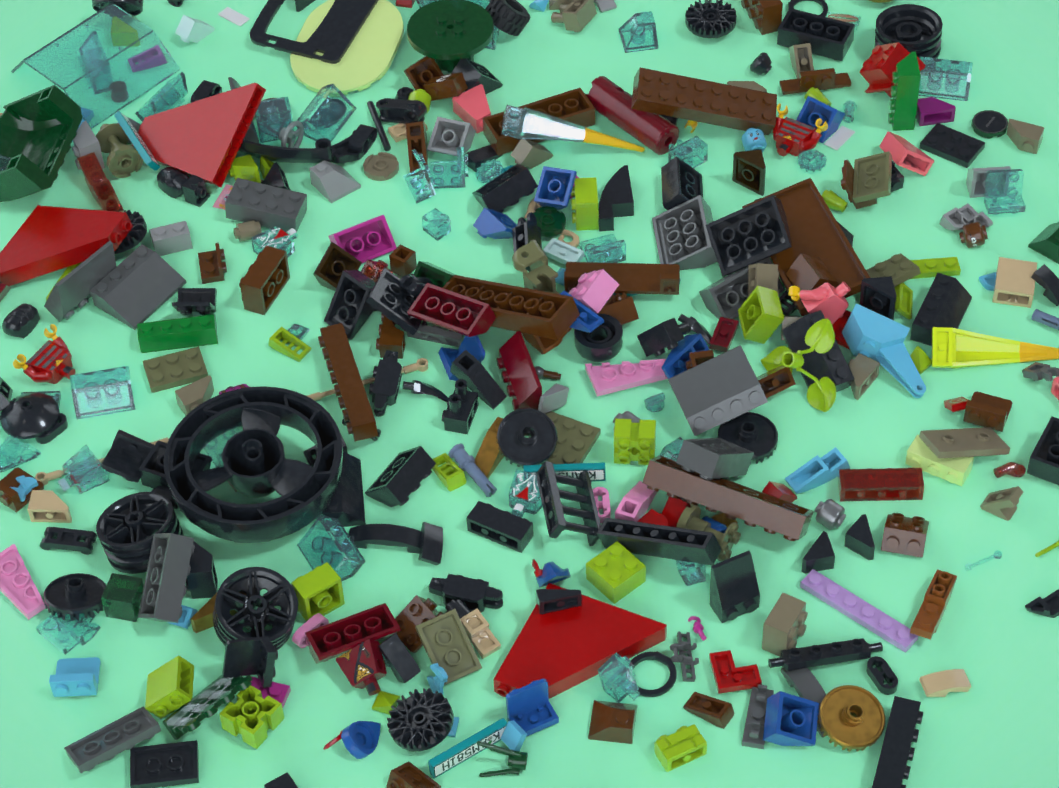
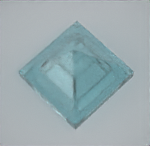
M293 322L287 331L302 340L310 329Z

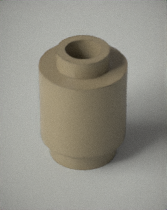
M253 220L238 223L236 228H233L235 239H239L240 242L257 239L258 236H262L259 221L255 222Z

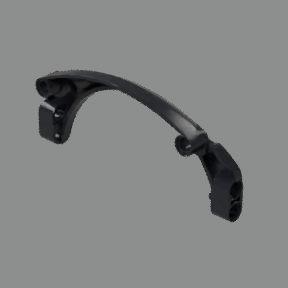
M203 80L193 92L191 103L222 93V87H220V84ZM360 124L352 132L351 136L332 146L329 139H318L315 142L316 148L278 147L243 139L238 151L247 155L250 154L258 159L262 156L274 162L320 163L325 160L334 163H347L360 160L368 152L377 138V128Z

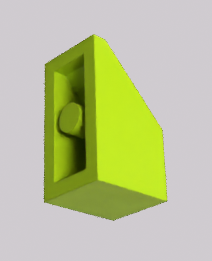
M250 154L234 159L229 170L230 177H234L235 181L237 178L261 183L258 166Z

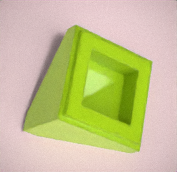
M917 346L910 357L921 375L932 365V360L921 347Z
M380 691L372 706V710L389 714V711L392 710L391 706H397V700H400V696Z

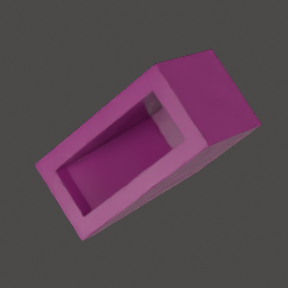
M934 97L920 98L917 102V122L919 126L954 122L956 107Z

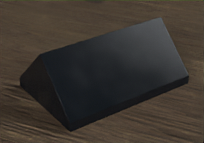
M892 276L864 278L861 283L859 305L894 321L896 292Z

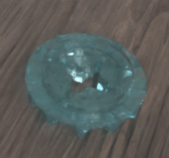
M807 150L799 154L797 164L800 165V169H805L806 172L812 170L814 173L815 170L821 171L826 166L827 159L820 151Z
M495 159L487 160L486 163H481V167L476 168L475 176L479 182L488 183L502 173L503 166L500 161Z

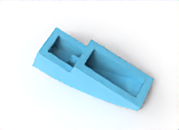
M835 447L821 458L818 455L787 476L785 481L796 494H799L835 479L849 470L850 466L847 459Z

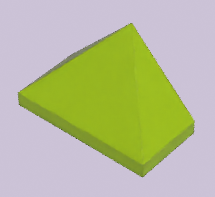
M904 283L898 284L894 287L896 292L895 312L910 320L912 319L913 291Z

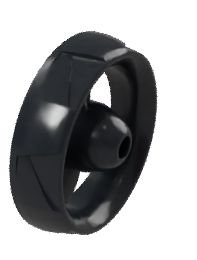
M266 386L232 390L200 404L176 426L169 438L164 454V471L168 488L180 511L191 523L207 533L221 539L234 541L235 543L269 542L293 534L315 519H318L336 495L341 480L343 464L341 434L330 413L306 395L284 388ZM280 425L300 431L317 447V457L313 467L298 460L286 459L284 446L277 437ZM242 426L243 431L234 434L227 441L223 449L222 467L204 470L192 475L196 458L209 442L227 431ZM228 480L239 493L247 497L261 498L270 495L274 491L281 495V497L263 503L236 504L217 499L207 492Z

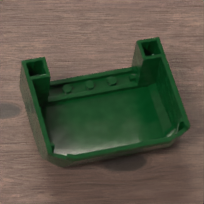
M55 84L3 107L5 111L0 116V202L20 199L51 188L53 182L58 177L60 167L65 162L64 158L71 149L70 145L76 137L77 129L82 121L81 107Z

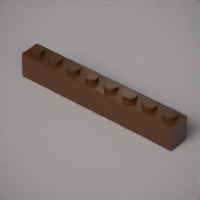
M339 323L320 328L321 336H318L319 345L322 348L324 360H326L328 372L332 371L330 373L332 384L336 383L334 390L336 397L340 396L338 397L340 409L344 408L342 415L344 422L348 421L346 423L348 434L353 435L355 442L378 436L376 421L343 324Z

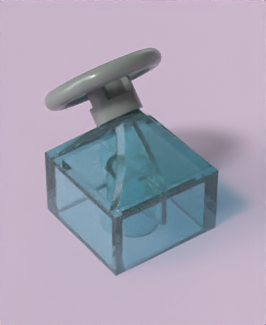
M288 96L261 101L255 113L260 143L280 140L281 147H287L286 143H288V148H299L304 136V126L300 121H293Z

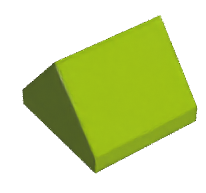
M261 156L259 169L263 179H265L274 162Z

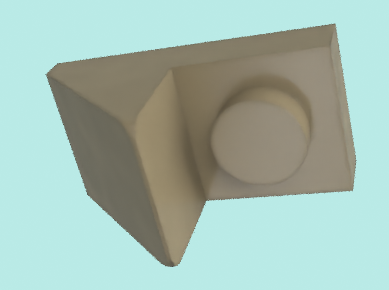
M1017 486L991 492L980 507L986 512L1009 521L1017 510L1016 505L1019 503V498L1023 491Z

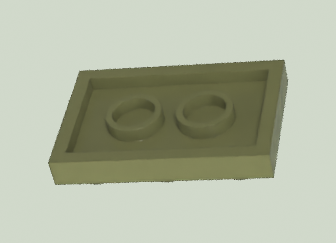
M890 151L855 159L853 200L855 203L891 195L892 155Z
M901 253L893 255L890 259L879 262L866 270L870 278L892 276L894 286L921 274L920 268Z
M199 346L142 361L152 393L193 383L208 376Z
M456 609L415 627L431 664L438 663L448 675L444 686L482 669Z

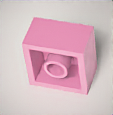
M602 269L581 275L578 279V285L572 288L569 294L598 314L619 284Z

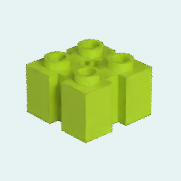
M615 418L614 463L630 464V461H638V464L648 465L649 460L655 458L656 420H640L639 423H632V419Z
M250 685L245 690L240 691L236 695L237 702L234 704L230 701L219 713L222 729L235 737L241 734L243 742L257 749L267 739V730L271 729L274 731L285 718L282 703L270 696L263 699L261 691Z

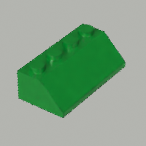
M911 52L897 63L896 72L892 74L894 86H891V96L893 99H890L889 102L891 113H888V123L892 124L893 131L914 130L921 77L916 52Z
M216 314L137 324L141 353L218 344Z

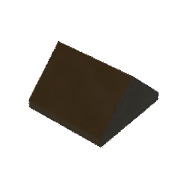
M762 150L735 152L733 155L732 181L763 196L766 166Z
M331 242L313 275L321 286L336 291L343 271L358 270L362 262Z

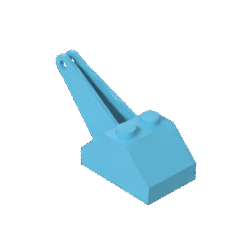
M855 304L842 331L853 356L856 357L860 353L879 362L914 398H921L926 392V385L903 343L910 328L859 304Z

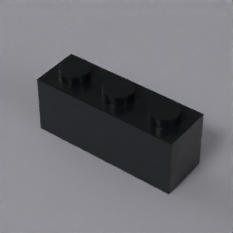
M481 501L477 502L466 518L467 531L520 553L524 551L534 536L533 523L528 519L520 518L508 511H503Z

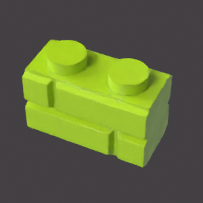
M695 724L688 727L682 726L669 736H660L654 742V752L666 772H669L706 755L707 742Z

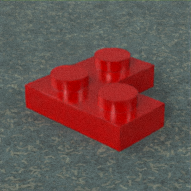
M731 650L709 653V660L718 694L752 689V687L758 688L759 684L762 685L757 664L735 668Z

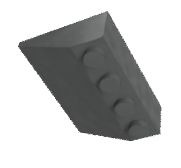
M701 195L652 218L660 264H679L680 270L705 268L718 262L706 228L707 224L713 222L711 208Z
M111 241L107 242L55 284L44 307L59 322L64 318L66 320L70 319L75 314L74 310L78 307L82 309L89 302L88 299L91 297L90 290L117 267L113 243Z
M141 244L90 290V294L96 307L136 330L138 323H143L178 291V288L183 287L187 282L155 251Z
M741 345L668 379L694 436L768 402Z

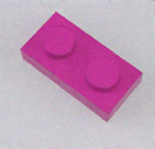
M252 677L251 686L261 691L263 699L270 696L282 703V708L284 707L291 692L289 685L272 681V687L263 688L259 678Z

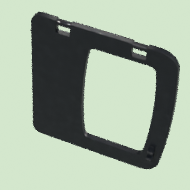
M268 0L250 31V39L259 46H267L275 50L336 64L341 61L378 0H335L321 24L306 42H298L266 34L274 16L285 1ZM269 40H271V41H275L276 43H275V44H272V43H268V42H269ZM316 52H320V53H324V54H323V56H320V55H316Z

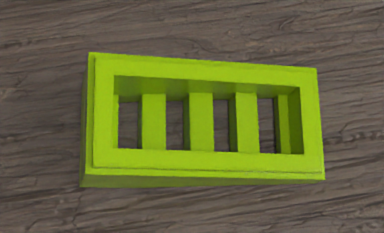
M282 326L269 338L268 345L271 348L298 362L312 349ZM300 349H302L303 351L301 352V354H297V352Z
M446 453L433 458L436 464L432 470L450 492L466 484L464 471Z

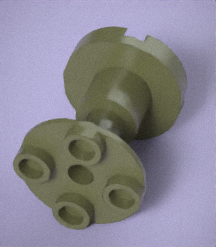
M103 124L96 134V138L99 141L101 152L110 153L107 158L109 171L118 178H126L131 176L130 173L139 171L143 165V159L133 145H126L128 136L120 124Z
M690 504V508L686 507L676 527L714 533L722 548L717 560L721 562L729 559L732 554L731 549L733 545H736L741 537V533L738 532V523H731L725 533L712 529L711 523L700 519V507Z

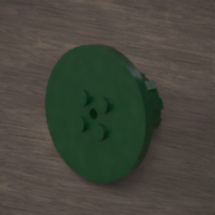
M439 0L429 3L418 9L410 17L407 24V36L411 46L420 54L433 58L440 70L447 71L448 73H452L458 62L463 58L474 61V55L487 47L494 34L493 19L489 12L482 6L467 0Z

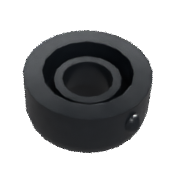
M598 313L597 315L604 319V323L592 332L574 329L576 350L583 358L593 362H603L614 358L620 352L623 345V329L620 322L610 315Z

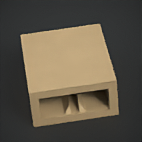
M999 257L992 302L1031 308L1035 289V280L1031 276L1037 270L1038 262Z

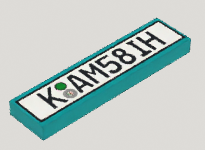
M120 111L115 113L114 117L145 164L154 171H157L160 165L128 117Z
M605 462L553 464L554 472L559 475L578 479L584 470H588L591 482L606 481ZM524 465V481L532 474L536 475L542 465ZM534 475L528 480L532 482L531 484H533Z
M502 718L428 761L430 775L435 779L487 749L477 745L478 741L492 745L501 741L507 721Z

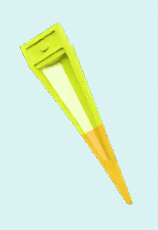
M932 328V367L952 369L1059 359V348L1004 339L956 328Z

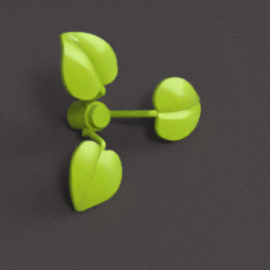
M826 318L813 324L807 331L805 343L811 348L802 351L798 350L795 353L787 346H779L761 359V363L767 371L785 366L790 368L791 373L793 369H796V371L814 380L815 383L811 384L807 390V400L815 409L827 412L834 404L836 398L834 382L829 377H823L818 380L815 376L801 368L804 364L803 354L813 352L814 349L817 353L823 354L832 348L835 335L831 321Z

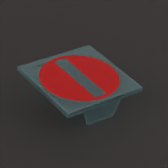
M828 12L826 15L828 18L855 24L856 31L862 16L832 12Z

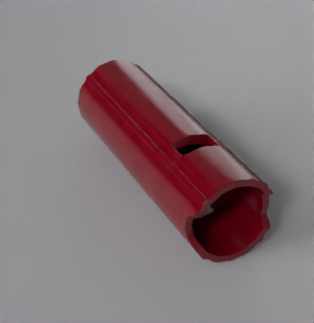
M599 76L591 82L592 88L589 94L585 95L597 112L658 155L668 153L675 146L679 138L677 126L660 114L631 109L632 95L607 77Z

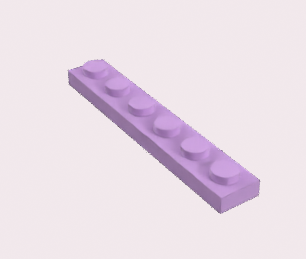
M814 569L800 582L802 589L905 653L918 640L919 636L910 633V628Z

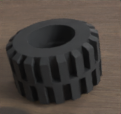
M491 0L485 8L491 15L494 26L513 36H518L531 18L524 6L516 0Z

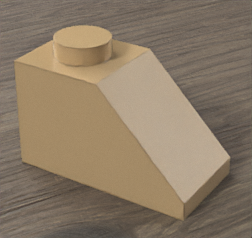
M32 490L27 509L31 522L72 523L69 507L53 491Z

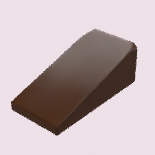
M694 692L683 706L686 711L723 729L734 716L731 703L698 692Z

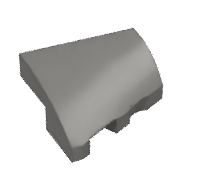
M967 203L959 209L955 207L942 215L939 224L947 230L954 231L962 230L963 225L973 222H980L985 227L992 226L994 222L983 211L977 213Z

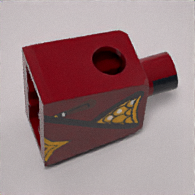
M371 639L364 641L336 658V662L350 684L355 688H366L369 696L381 691L377 681L387 674L383 654L378 646L380 643Z

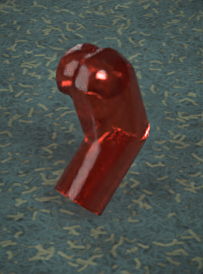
M1009 462L995 468L993 471L997 478L1004 475L1018 478L1025 474L1026 468L1021 464Z

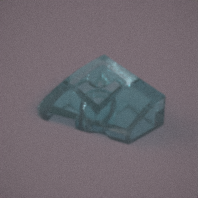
M10 434L0 445V473L38 458L42 452L28 442L24 444Z

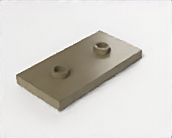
M991 427L920 431L919 435L920 439L938 458L1007 455L1011 449Z

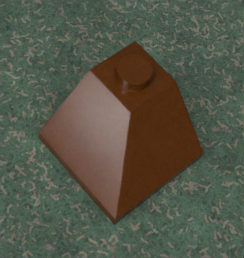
M426 56L404 70L415 90H425L423 85L432 77L443 75L435 60Z
M594 700L588 739L633 744L638 705Z

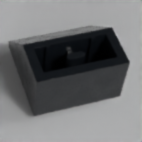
M193 541L195 548L190 557L189 565L191 569L186 578L187 591L191 592L192 599L212 598L218 592V578L213 555Z

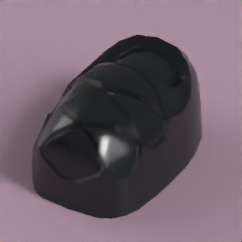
M166 167L157 174L158 187L168 196L176 199L184 194L182 185L189 179L185 173L171 167Z
M23 303L4 318L2 323L3 332L10 336L24 339L33 331L40 320L37 308L27 303Z

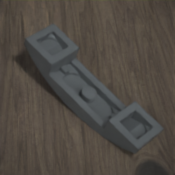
M784 667L781 668L780 671L789 686H794L801 698L817 702L820 706L826 693L808 668L789 671ZM817 723V731L823 738L824 731H820L821 723Z

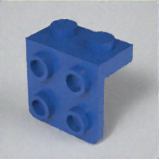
M478 335L472 337L465 336L458 349L440 348L438 354L449 380H459L450 372L452 362L465 349L480 363L484 360L485 350Z
M546 679L535 680L529 685L514 689L506 695L508 721L514 720L527 733V736L559 723V717L549 702L548 682Z

